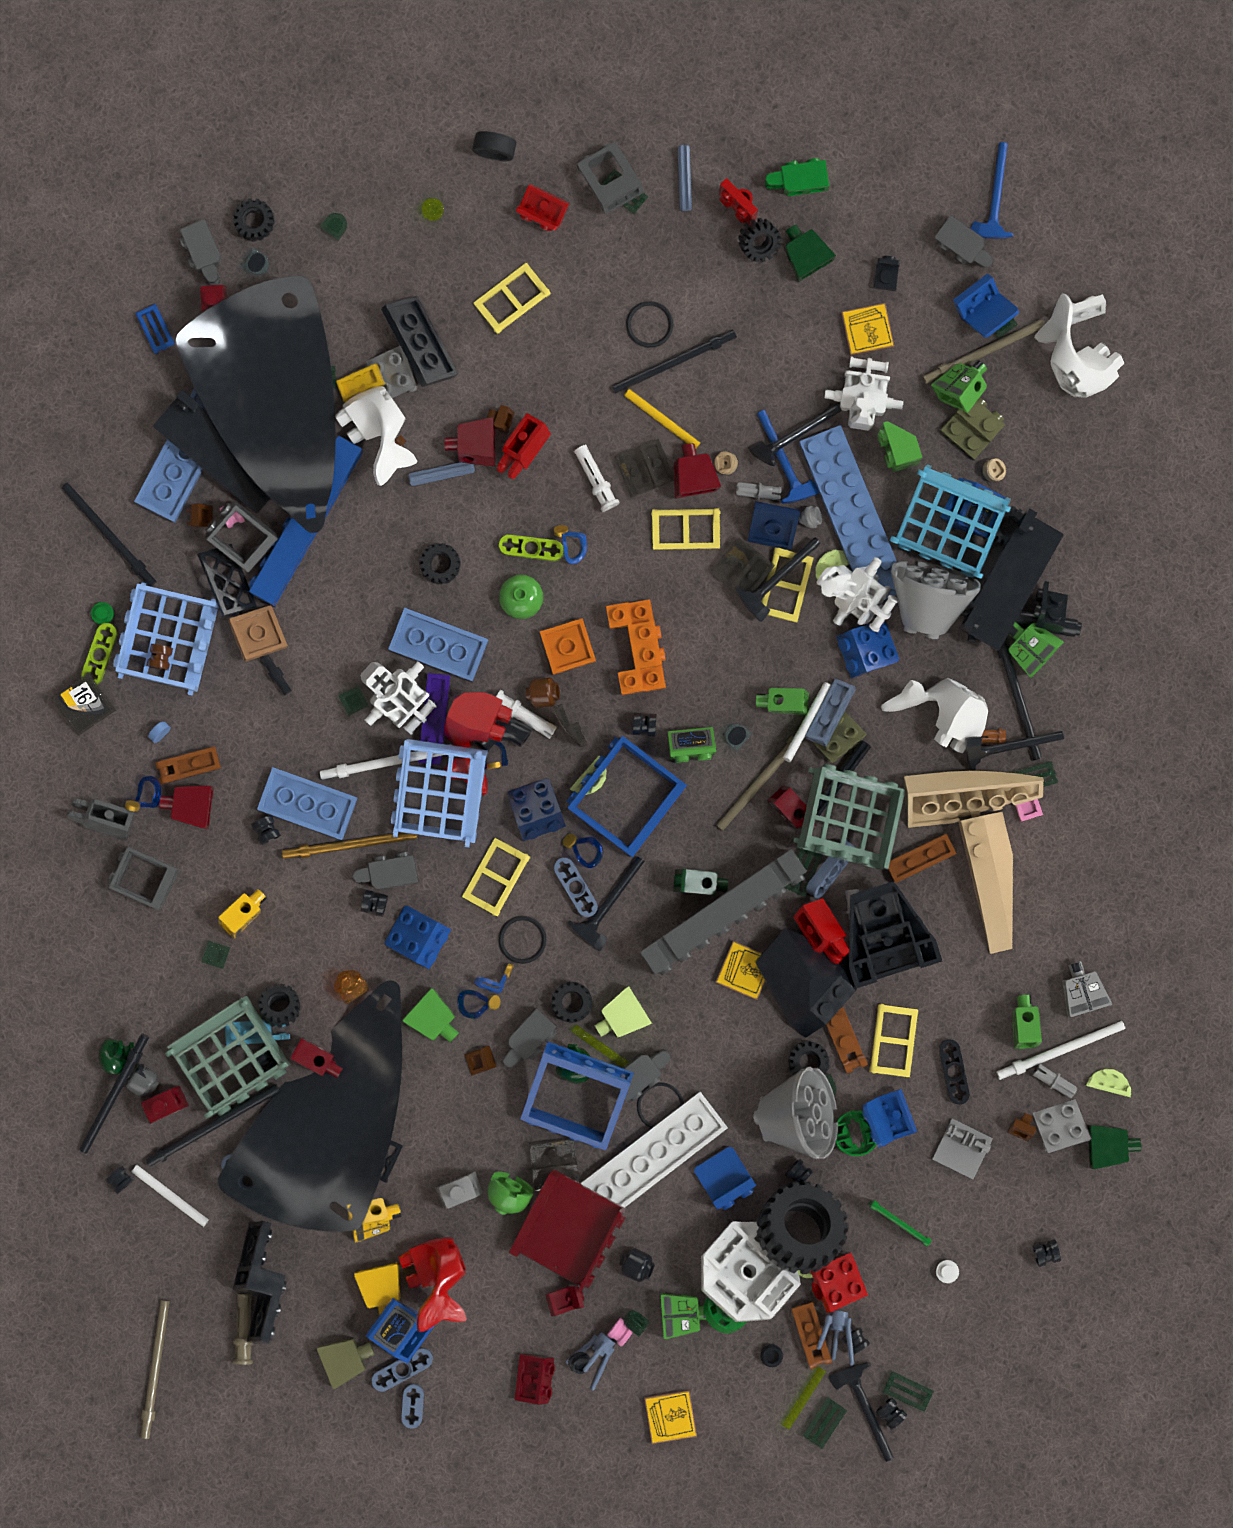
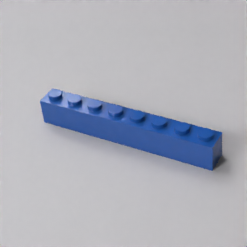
M340 436L337 437L335 442L334 476L326 509V517L363 454L362 448ZM314 504L306 506V519L316 518ZM288 517L282 526L284 531L281 537L277 536V540L271 546L273 551L270 556H265L260 564L261 572L258 576L255 575L249 584L251 588L249 592L274 607L317 534L307 532L292 517Z

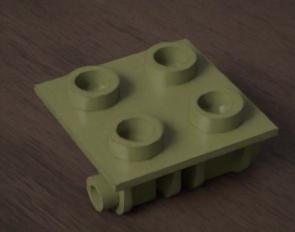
M844 712L827 746L813 743L825 755L828 762L833 764L867 734Z

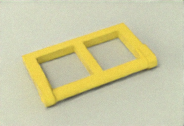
M525 263L476 300L474 305L494 329V332L499 334L509 324L551 293L530 266ZM525 272L541 293L522 306L507 288V285ZM502 290L517 311L498 324L483 303Z
M719 508L652 509L653 550L720 549ZM689 515H713V543H689ZM659 516H683V543L659 544Z
M774 548L767 581L775 574L779 556L791 559L797 553ZM807 556L801 561L806 563L800 586L780 581L775 585L799 592L794 613L789 614L770 609L768 616L797 623L813 557ZM770 591L761 601L765 606H767Z
M494 838L462 897L489 911L492 915L498 916L530 857L528 854H524ZM496 847L521 859L510 881L485 868ZM482 873L506 885L495 907L471 894Z
M878 1004L869 1072L873 1074L880 1073L910 1077L918 1015L917 1009ZM884 1012L911 1015L908 1040L881 1036ZM880 1042L907 1045L904 1070L877 1066Z

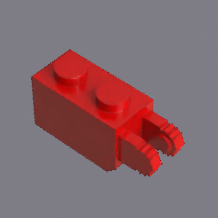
M528 413L525 414L503 446L502 451L504 455L497 464L498 472H505L513 462L507 474L509 478L515 479L523 468L525 470L528 468L551 435L544 422Z
M823 898L803 905L793 916L813 950L818 953L825 952L833 964H839L843 959L842 957L849 953L847 944L844 941L847 935Z

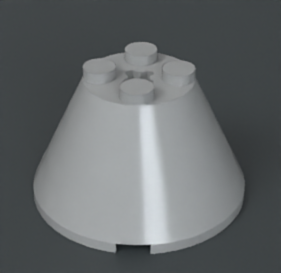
M900 561L894 563L891 568L904 631L909 633H925V636L931 639H939V635L945 634L979 593L981 587L978 580L974 579V582L968 580V576L962 574L961 571L931 563L917 561V565H907V561ZM934 565L940 568H932L930 573V568H926L925 566Z
M805 1067L765 1096H762L758 1105V1111L754 1112V1121L757 1125L759 1124L763 1140L765 1142H773L815 1159L828 1157L835 1146L838 1123H834L833 1110L837 1109L836 1101L828 1079L820 1069Z

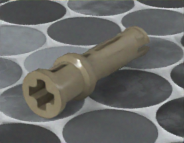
M237 1294L236 1338L233 1340L235 1359L232 1360V1364L248 1365L253 1364V1360H251V1345L253 1343L247 1342L251 1325L252 1295Z

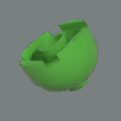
M515 575L508 578L502 584L499 591V602L502 610L508 616L515 619H528L540 610L543 604V591L540 584L534 578L527 575Z
M498 1171L494 1172L487 1188V1196L495 1207L494 1209L503 1215L523 1211L533 1197V1188L519 1177H516L515 1181L508 1178L510 1173Z

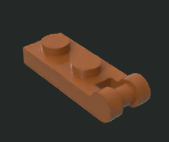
M215 746L155 763L156 770H159L160 785L222 769ZM173 766L175 773L169 775L167 767Z
M841 1007L826 1026L846 1074L853 1072V1069L859 1066L863 1068L868 1066L845 1009ZM855 1052L857 1058L849 1061L847 1054Z
M813 1301L792 1307L791 1310L810 1370L817 1368L816 1365L825 1363V1365L832 1363L825 1340L821 1347L822 1354L813 1356L812 1353L813 1350L817 1349L822 1333Z

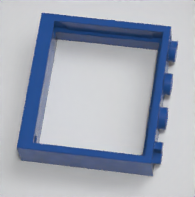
M621 736L619 739L615 737L607 747L610 749L606 757L603 755L599 757L594 764L596 770L592 775L587 773L580 782L583 786L578 793L574 791L566 802L569 803L568 810L627 855L633 857L687 785L624 736ZM622 746L674 785L629 846L577 807Z
M547 1042L520 1120L530 1125L545 1128L552 1133L562 1134L574 1141L587 1143L594 1148L606 1150L634 1072ZM547 1063L621 1089L605 1133L532 1107Z

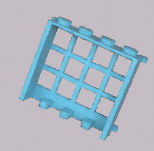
M927 464L923 471L919 469L917 472L921 478L897 537L891 536L890 541L896 544L899 543L898 547L906 551L913 549L920 552L919 556L931 560L935 558L940 560V564L944 567L952 569L954 566L959 568L961 573L966 576L982 578L983 574L980 572L1005 512H1010L1011 507L1008 505L1011 499L1008 497L1006 499L993 495L992 491L986 489L983 491L972 486L970 482H961L952 478V475L932 470V466ZM925 483L939 488L933 504L919 498ZM943 490L959 497L953 512L937 506ZM963 499L979 505L973 520L957 514ZM916 503L931 508L925 523L911 518ZM983 507L999 513L993 528L977 522ZM935 510L951 516L945 532L930 526ZM955 518L970 524L965 540L949 534ZM909 522L923 528L917 543L903 538ZM975 527L991 533L985 548L969 542ZM927 530L943 536L937 551L921 545ZM947 538L962 544L957 559L941 553ZM966 547L982 552L976 568L961 562Z

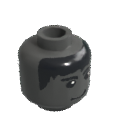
M138 1064L136 1067H133L125 1082V1087L138 1097H144L145 1095L149 1097L159 1083L157 1081V1073L144 1064Z

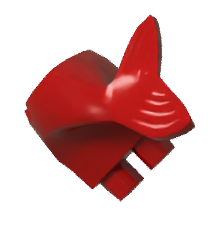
M464 692L456 696L451 705L445 722L444 735L453 746L472 748L470 741L475 740L488 742L489 739L501 742L505 727L495 723L497 720L509 723L513 710L502 705L503 700L491 694ZM454 758L452 772L469 774L471 758ZM448 763L444 767L445 771H447ZM485 774L481 791L483 796L487 794L488 790ZM451 777V779L464 780L468 783V779Z
M442 1237L422 1242L398 1257L402 1268L414 1264L417 1271L406 1276L409 1288L434 1286L432 1293L418 1312V1331L424 1332L442 1320L452 1322H464L467 1320L461 1306L448 1296V1291L466 1274V1267L459 1248L454 1243V1238Z

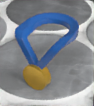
M565 525L554 527V535L562 537L564 559L569 564L579 563L587 552L586 535L570 532ZM566 536L579 538L581 551L575 558L571 559L568 556Z
M508 964L500 983L483 977H476L474 983L480 988L499 994L504 988L506 979H509L514 965ZM482 982H485V983H488V984H490V985H492V986L500 987V988H499V989H496V988L490 987V986H488V985H485V984L482 983Z

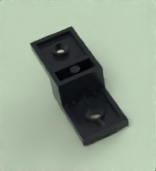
M266 1221L249 1223L232 1289L257 1296L247 1337V1342L253 1344H268L273 1339L275 1334V1327L273 1326L275 1317H278L281 1309V1304H279L280 1297L286 1289V1275L260 1268L266 1260V1243L270 1241L272 1236L271 1223Z

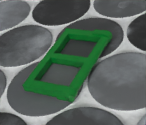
M870 1200L868 1203L870 1205L869 1208L874 1211L877 1210L920 1240L924 1246L928 1247L931 1244L932 1239L928 1236L925 1237L880 1206V1203L876 1200Z

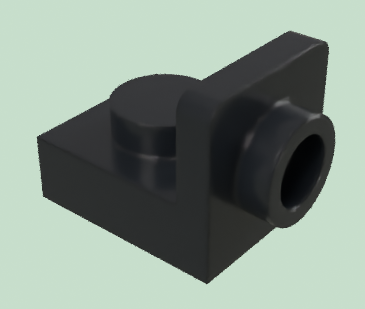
M893 256L878 258L874 289L896 291L900 260H895L896 258Z

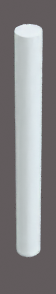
M824 682L783 756L785 761H792L831 687L829 683Z
M138 1165L134 1167L132 1173L201 1226L204 1227L209 1219Z

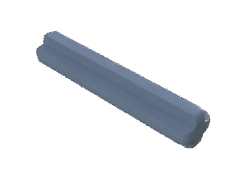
M688 145L678 146L680 211H690L692 209L690 147Z
M459 462L410 473L409 481L411 486H417L475 472L474 464Z

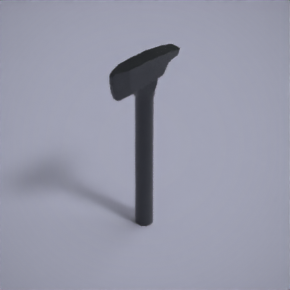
M837 403L776 442L765 445L763 441H759L749 446L748 449L762 462L775 466L774 455L781 448L841 412L842 409Z
M816 537L759 589L753 592H744L738 586L735 587L742 602L759 622H762L770 612V609L761 602L764 596L821 544Z
M1063 731L991 746H981V737H968L965 739L968 763L971 770L975 771L976 765L986 756L1063 740L1064 734Z
M638 856L591 920L586 924L581 923L578 925L570 920L568 921L572 929L598 951L602 950L607 940L606 936L596 932L598 925L645 862Z
M871 1363L853 1365L829 1375L830 1382L837 1390L846 1384L851 1386L885 1461L888 1462L894 1459L861 1386L860 1377L865 1368L870 1367Z

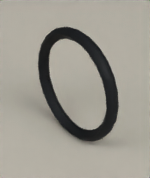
M645 301L639 303L630 311L627 317L626 328L628 335L636 344L642 347L654 348L660 346L672 334V315L664 305L658 302ZM645 306L660 308L666 314L669 321L666 335L655 343L640 341L635 337L631 329V320L634 313Z
M517 916L510 919L504 924L499 933V946L502 953L515 963L525 964L535 961L541 956L546 947L547 939L544 928L537 920L528 916ZM529 921L540 930L542 936L541 947L534 956L528 959L515 958L505 949L504 934L506 929L514 922Z
M660 1082L652 1087L647 1086L644 1088L643 1094L637 1100V1112L639 1118L646 1126L653 1128L656 1125L649 1123L642 1115L640 1104L644 1094L656 1086L668 1087L677 1094L680 1106L684 1104L682 1095L674 1086Z

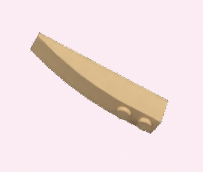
M954 771L904 776V796L908 828L955 823L960 821L959 817L971 815L973 818L980 816L982 811L989 809L997 811L1010 803L1018 805L1042 798L1043 777L993 771Z
M1003 812L959 821L989 952L992 954L1012 949L1013 854Z

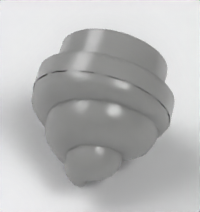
M813 506L806 507L801 513L798 522L808 528H816L817 525L822 523L819 508Z

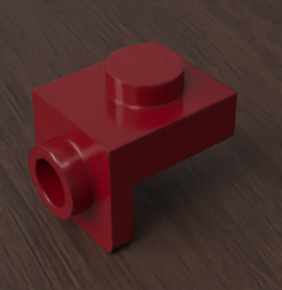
M578 1285L568 1286L545 1294L551 1316L584 1308V1295L578 1291Z

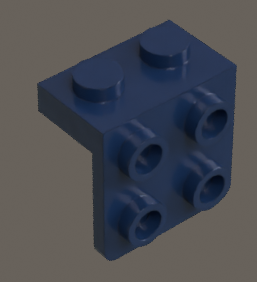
M548 778L510 790L507 793L523 841L535 839L543 834L555 832L566 827Z

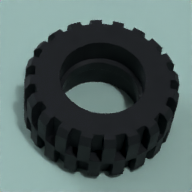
M797 1181L791 1182L788 1186L784 1185L777 1192H774L760 1211L761 1215L757 1220V1226L759 1227L757 1238H762L760 1243L761 1249L767 1250L768 1254L766 1256L770 1261L774 1259L778 1262L776 1266L781 1269L785 1266L788 1268V1272L794 1274L797 1270H800L801 1274H808L811 1270L815 1273L829 1265L842 1250V1246L847 1240L846 1233L849 1231V1224L844 1222L848 1217L846 1211H841L840 1209L842 1203L839 1199L834 1200L832 1197L834 1194L830 1190L825 1192L822 1190L823 1186L819 1184L811 1186V1182L803 1181L801 1185ZM790 1211H800L811 1216L820 1229L821 1237L819 1243L808 1245L796 1241L785 1227L784 1215Z

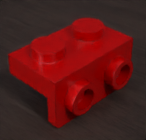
M529 184L516 212L526 221L531 222L534 220L540 223V227L547 231H556L560 227L570 203Z

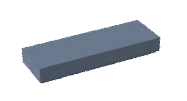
M836 678L834 679L805 734L806 739L825 747L827 746L856 691L855 686Z

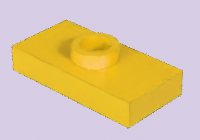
M378 364L370 365L336 381L344 402H347L358 393L385 385Z

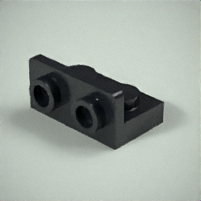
M1044 581L1042 589L1038 588L1035 601L1039 602V604H1036L1033 617L1037 618L1036 627L1062 633L1065 627L1068 595L1048 591L1049 582Z

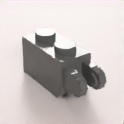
M950 215L935 236L939 240L936 244L946 251L950 248L956 252L955 258L964 264L967 261L973 263L975 260L987 268L993 265L994 259L992 255L983 249L985 238L953 215Z
M203 219L181 228L182 236L179 237L183 249H188L191 256L187 259L192 270L197 269L199 274L203 273L209 285H218L221 280L216 267L221 265L222 258L206 220Z
M80 799L72 800L71 804L76 808L86 811V814L69 811L67 814L68 819L83 824L84 828L127 841L134 821L135 811H129L126 808L97 799H91L90 802Z
M409 852L395 854L396 858L388 860L386 856L375 857L373 862L368 863L369 868L355 870L353 878L357 883L372 882V886L377 889L419 883L414 855L409 856Z
M536 1009L509 1038V1046L512 1049L504 1058L505 1066L513 1068L522 1058L527 1060L530 1057L533 1060L540 1053L541 1049L539 1046L544 1040L550 1042L557 1034L554 1031L557 1026L540 1010Z
M664 1049L656 1052L651 1057L645 1053H640L622 1067L634 1072L625 1097L626 1102L628 1100L633 1102L643 1094L641 1090L647 1085L652 1087L661 1080L659 1078L662 1074L660 1069L670 1061V1053ZM615 1087V1088L617 1089V1091L620 1093V1090H621V1089L618 1088V1087Z

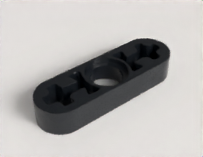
M947 1039L940 1044L939 1053L948 1096L953 1103L962 1105L968 1101L970 1092L961 1050L956 1041ZM947 1043L955 1046L956 1051H953L952 1055L953 1059L958 1057L959 1062L945 1063V1059L950 1060L949 1054L943 1051V1049L947 1048ZM956 1065L960 1068L961 1073L958 1078L953 1079L949 1077L948 1069L950 1066ZM963 1079L964 1084H959V1088L961 1091H965V1095L962 1096L961 1101H958V1098L953 1097V1093H956V1086L950 1087V1082H959Z

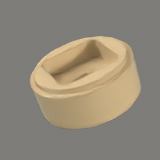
M726 451L720 452L714 460L715 469L725 475L733 473L738 465L736 456Z
M991 459L983 466V475L990 482L1002 480L1006 474V467L999 459Z

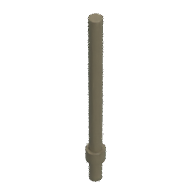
M1040 319L949 364L944 363L938 366L937 370L922 376L925 384L939 379L956 364L968 365L1040 330L1045 325L1043 319Z
M793 736L786 741L787 745L718 822L717 826L722 831L785 761L783 756L792 742Z
M161 1300L145 1409H142L141 1413L143 1422L140 1438L143 1439L150 1438L151 1424L155 1420L156 1411H154L170 1304V1301Z

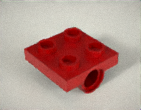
M726 178L720 184V202L726 208L731 207L736 212L735 217L742 224L746 222L751 225L750 220L754 219L756 221L758 209L752 204V193L744 188L738 190Z
M852 1252L833 1259L829 1265L823 1267L820 1271L814 1273L811 1270L814 1279L812 1291L815 1297L823 1302L827 1313L868 1296Z

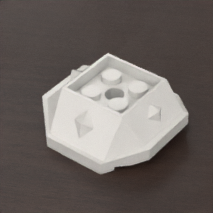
M731 1222L701 1256L702 1291L735 1322L771 1319L800 1286L798 1270L795 1274L788 1272L787 1267L784 1266L781 1269L776 1266L777 1261L774 1259L770 1261L767 1258V1250H762L760 1246L762 1238H757V1230L759 1228L757 1222ZM744 1267H748L751 1270V1278L744 1275Z

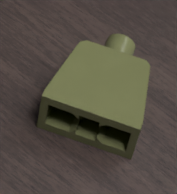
M355 1338L324 1344L317 1348L333 1389L366 1369L364 1359L375 1355L371 1342L358 1347Z

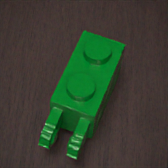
M812 158L807 160V163L787 162L785 166H781L780 171L768 173L764 185L769 190L783 189L784 194L788 197L828 191L829 179L826 160L820 161L819 158Z

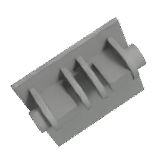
M401 346L366 361L367 366L378 364L385 385L382 387H385L391 398L407 391L411 393L417 390L418 384L413 370Z
M1076 1099L1033 1113L1043 1140L1044 1150L1047 1153L1091 1140Z
M951 1119L933 1156V1160L974 1179L985 1154L991 1148L990 1144L993 1138Z

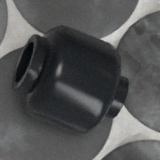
M633 1248L628 1253H623L619 1265L622 1266V1274L625 1277L642 1282L650 1278L655 1263L652 1262L650 1254Z

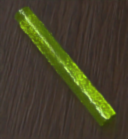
M578 1025L572 1030L573 1034L620 1067H624L629 1063L628 1060Z
M821 1367L817 1368L782 1425L790 1430L825 1375L826 1371Z

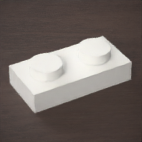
M1103 294L1088 297L1085 301L1076 304L1072 303L1071 325L1104 314L1106 300Z

